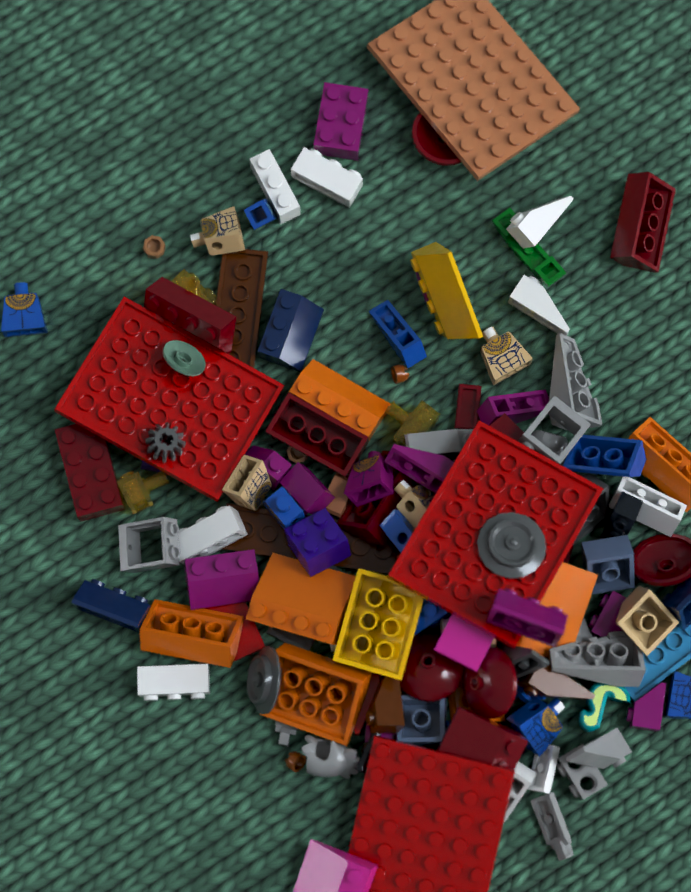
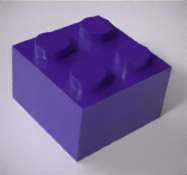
M326 508L284 529L288 546L310 577L351 556L347 537Z

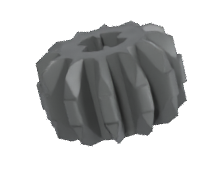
M167 422L164 428L157 424L155 430H149L148 435L150 437L146 438L145 444L149 445L147 448L148 453L155 452L153 455L154 460L160 456L162 457V463H166L167 457L173 462L176 459V455H182L183 451L181 448L185 447L186 442L181 440L184 438L183 432L176 433L178 430L177 425L170 429ZM162 440H164L165 442H170L169 446H167L166 443L161 444Z

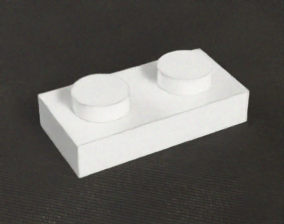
M549 745L540 757L536 754L534 755L531 770L537 774L527 790L546 794L551 792L560 747Z

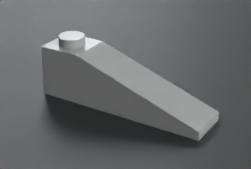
M558 333L555 341L549 401L555 395L591 424L589 428L602 426L599 403L597 398H592L588 388L591 386L589 378L585 377L581 369L584 363L575 339ZM550 416L552 425L567 430Z
M614 631L608 633L605 637L597 638L595 636L579 644L573 642L549 649L551 670L553 672L612 686L639 687L646 671L642 651L624 631Z

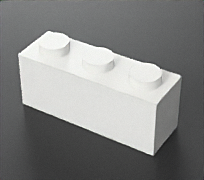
M304 147L291 168V177L349 208L363 186V178L357 171L352 169L346 170L341 167L338 161L334 159L328 160L322 157L319 151L312 148L309 150Z
M270 149L250 158L251 169L266 198H268L280 224L301 215L300 205Z
M622 477L609 503V507L613 509L621 492L642 500L643 504L636 521L669 537L672 536L679 525L687 506L630 477Z
M223 506L218 508L213 515L198 519L195 522L196 524L189 528L179 529L180 563L184 564V560L189 558L209 556L248 535L239 512L231 506Z
M208 664L137 667L138 696L144 697V701H157L159 696H167V700H181L183 695H191V699H204L205 695L210 694V666Z

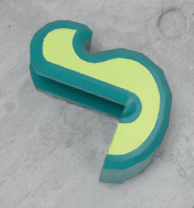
M600 682L594 684L589 691L595 694L594 699L586 700L589 712L582 710L579 713L578 724L586 732L597 730L600 728L606 700L629 704L630 694L625 687L612 686Z

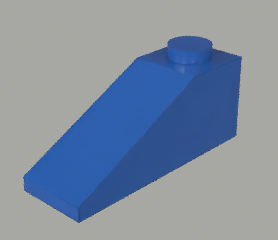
M389 300L369 311L371 317L407 368L427 357L421 339Z

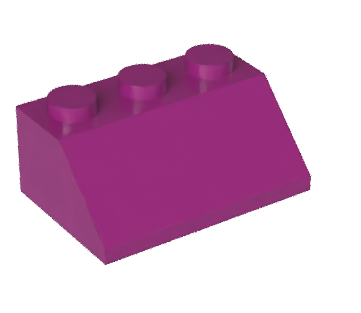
M254 549L184 560L190 610L251 602L252 595L259 583Z
M499 589L486 622L555 648L564 633L568 615L564 614L560 608L554 606L546 607L541 605L536 599H525L517 596V593L512 590Z

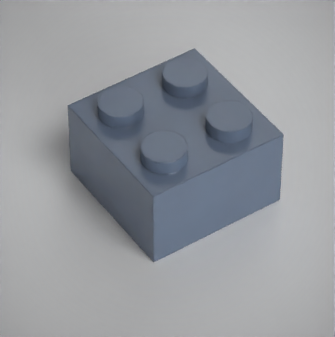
M628 535L581 542L582 568L598 574L592 594L635 588L634 552Z
M401 695L405 726L397 733V741L421 747H438L447 730L446 698L434 702H424L408 695Z

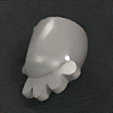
M310 735L305 736V741L308 744L302 747V753L307 756L306 769L308 774L317 777H336L340 775L349 779L351 774L356 775L359 772L356 770L360 757L356 756V750L347 749L345 745L328 739L315 738Z

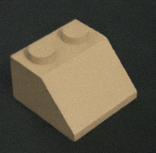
M638 586L622 602L616 619V624L646 656L680 623L650 589Z

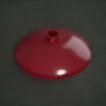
M419 113L412 126V140L417 151L425 159L438 165L452 166L462 163L446 143L439 141L442 138L424 116Z
M665 534L656 535L641 542L633 551L634 575L646 584L663 587L672 586L691 577V539L679 534H672L671 537Z
M426 632L417 634L413 638L402 680H400V688L408 696L416 700L434 702L445 699L457 690L463 680L465 666L434 651L442 634ZM431 659L433 662L431 665H425L424 661Z
M489 647L477 672L465 667L462 688L466 702L474 713L487 719H496L503 716L514 702L517 691L516 671L509 656L499 648Z

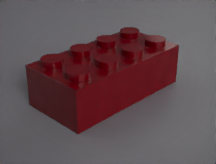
M78 424L55 429L79 521L82 522L125 510L107 441Z

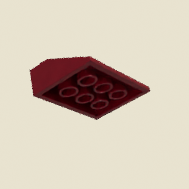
M458 706L437 751L514 770L528 740L518 731Z

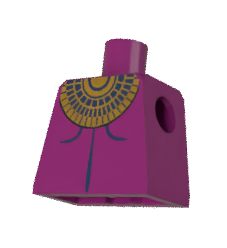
M377 451L369 452L367 459L356 462L352 466L344 494L357 507L394 493L393 468L384 462L385 459Z

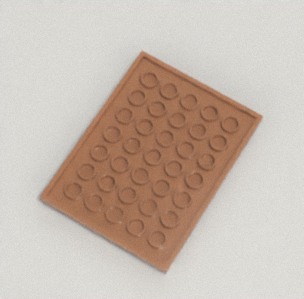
M435 0L367 45V49L477 181L576 115L580 110L577 104L489 0Z

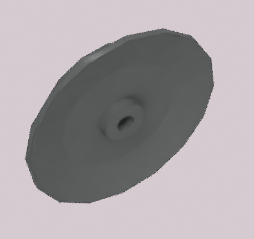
M515 512L500 513L490 518L481 528L477 540L478 553L484 565L496 575L508 579L524 578L535 572L543 562L546 552L545 537L538 524L529 517Z
M271 646L263 647L258 655L252 659L247 675L248 696L260 714H269L274 708L280 688L281 670L279 657L276 650Z

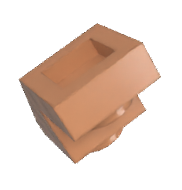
M350 472L346 477L336 473L328 488L335 498L326 507V510L337 517L342 516L351 501L344 494Z

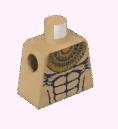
M234 206L201 220L202 232L190 235L194 248L206 245L209 254L212 256L245 250L241 226Z
M490 327L482 332L487 344L481 347L480 353L493 385L531 365L532 357L510 332L499 336L494 327Z
M243 455L223 487L222 491L237 505L254 511L264 507L262 502L266 500L265 496L269 492L272 483L263 460Z
M402 480L394 488L403 498L397 504V509L416 529L435 494L421 484L412 488Z

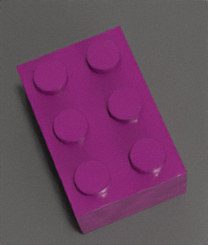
M324 82L314 139L315 150L319 151L323 156L358 161L368 103V89Z

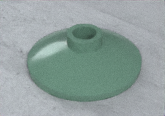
M172 340L163 347L164 359L177 372L187 376H198L205 370L206 363L204 357L192 345L183 341Z

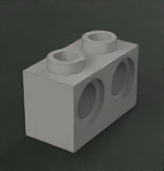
M584 744L559 757L557 760L559 764L556 765L560 775L563 778L566 776L571 783L568 787L575 798L579 797L581 801L608 785L597 767L580 764L577 770H573L568 766L566 757L584 747ZM583 777H587L592 781V788L588 791L580 786V781Z

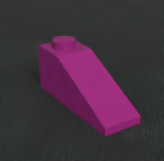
M546 390L490 396L479 407L477 413L480 420L489 426L504 413L517 424L537 417L549 403V397Z
M396 444L392 446L384 461L434 493H437L454 464L453 461L443 455Z

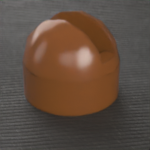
M395 365L391 367V374L395 384L402 383L409 378V373H405L408 370L406 366Z
M297 751L288 753L289 757L285 759L287 767L294 772H299L306 763V757Z

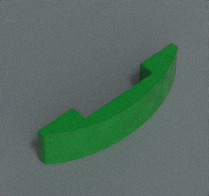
M508 208L492 220L494 226L523 264L542 283L549 287L564 276L566 271L553 256L549 257L538 243L534 247L524 249L506 230L511 224V218L515 215L514 211Z

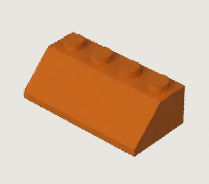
M314 359L302 370L289 391L292 395L368 436L369 441L391 406L389 402Z
M649 417L628 438L642 440L646 462L641 474L651 480L659 491L686 504L685 512L687 513L691 509V452L655 420Z
M154 599L140 628V650L231 668L238 651L244 616L209 609L190 610L188 605Z

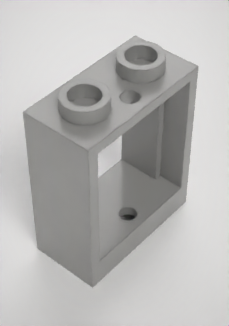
M554 395L518 442L561 464L591 424ZM547 414L575 435L559 456L531 435Z
M159 517L118 525L120 571L138 573L180 565L177 519ZM161 528L163 560L141 563L140 532Z

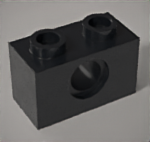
M621 492L600 538L605 539L628 535L636 521L643 501L625 492Z

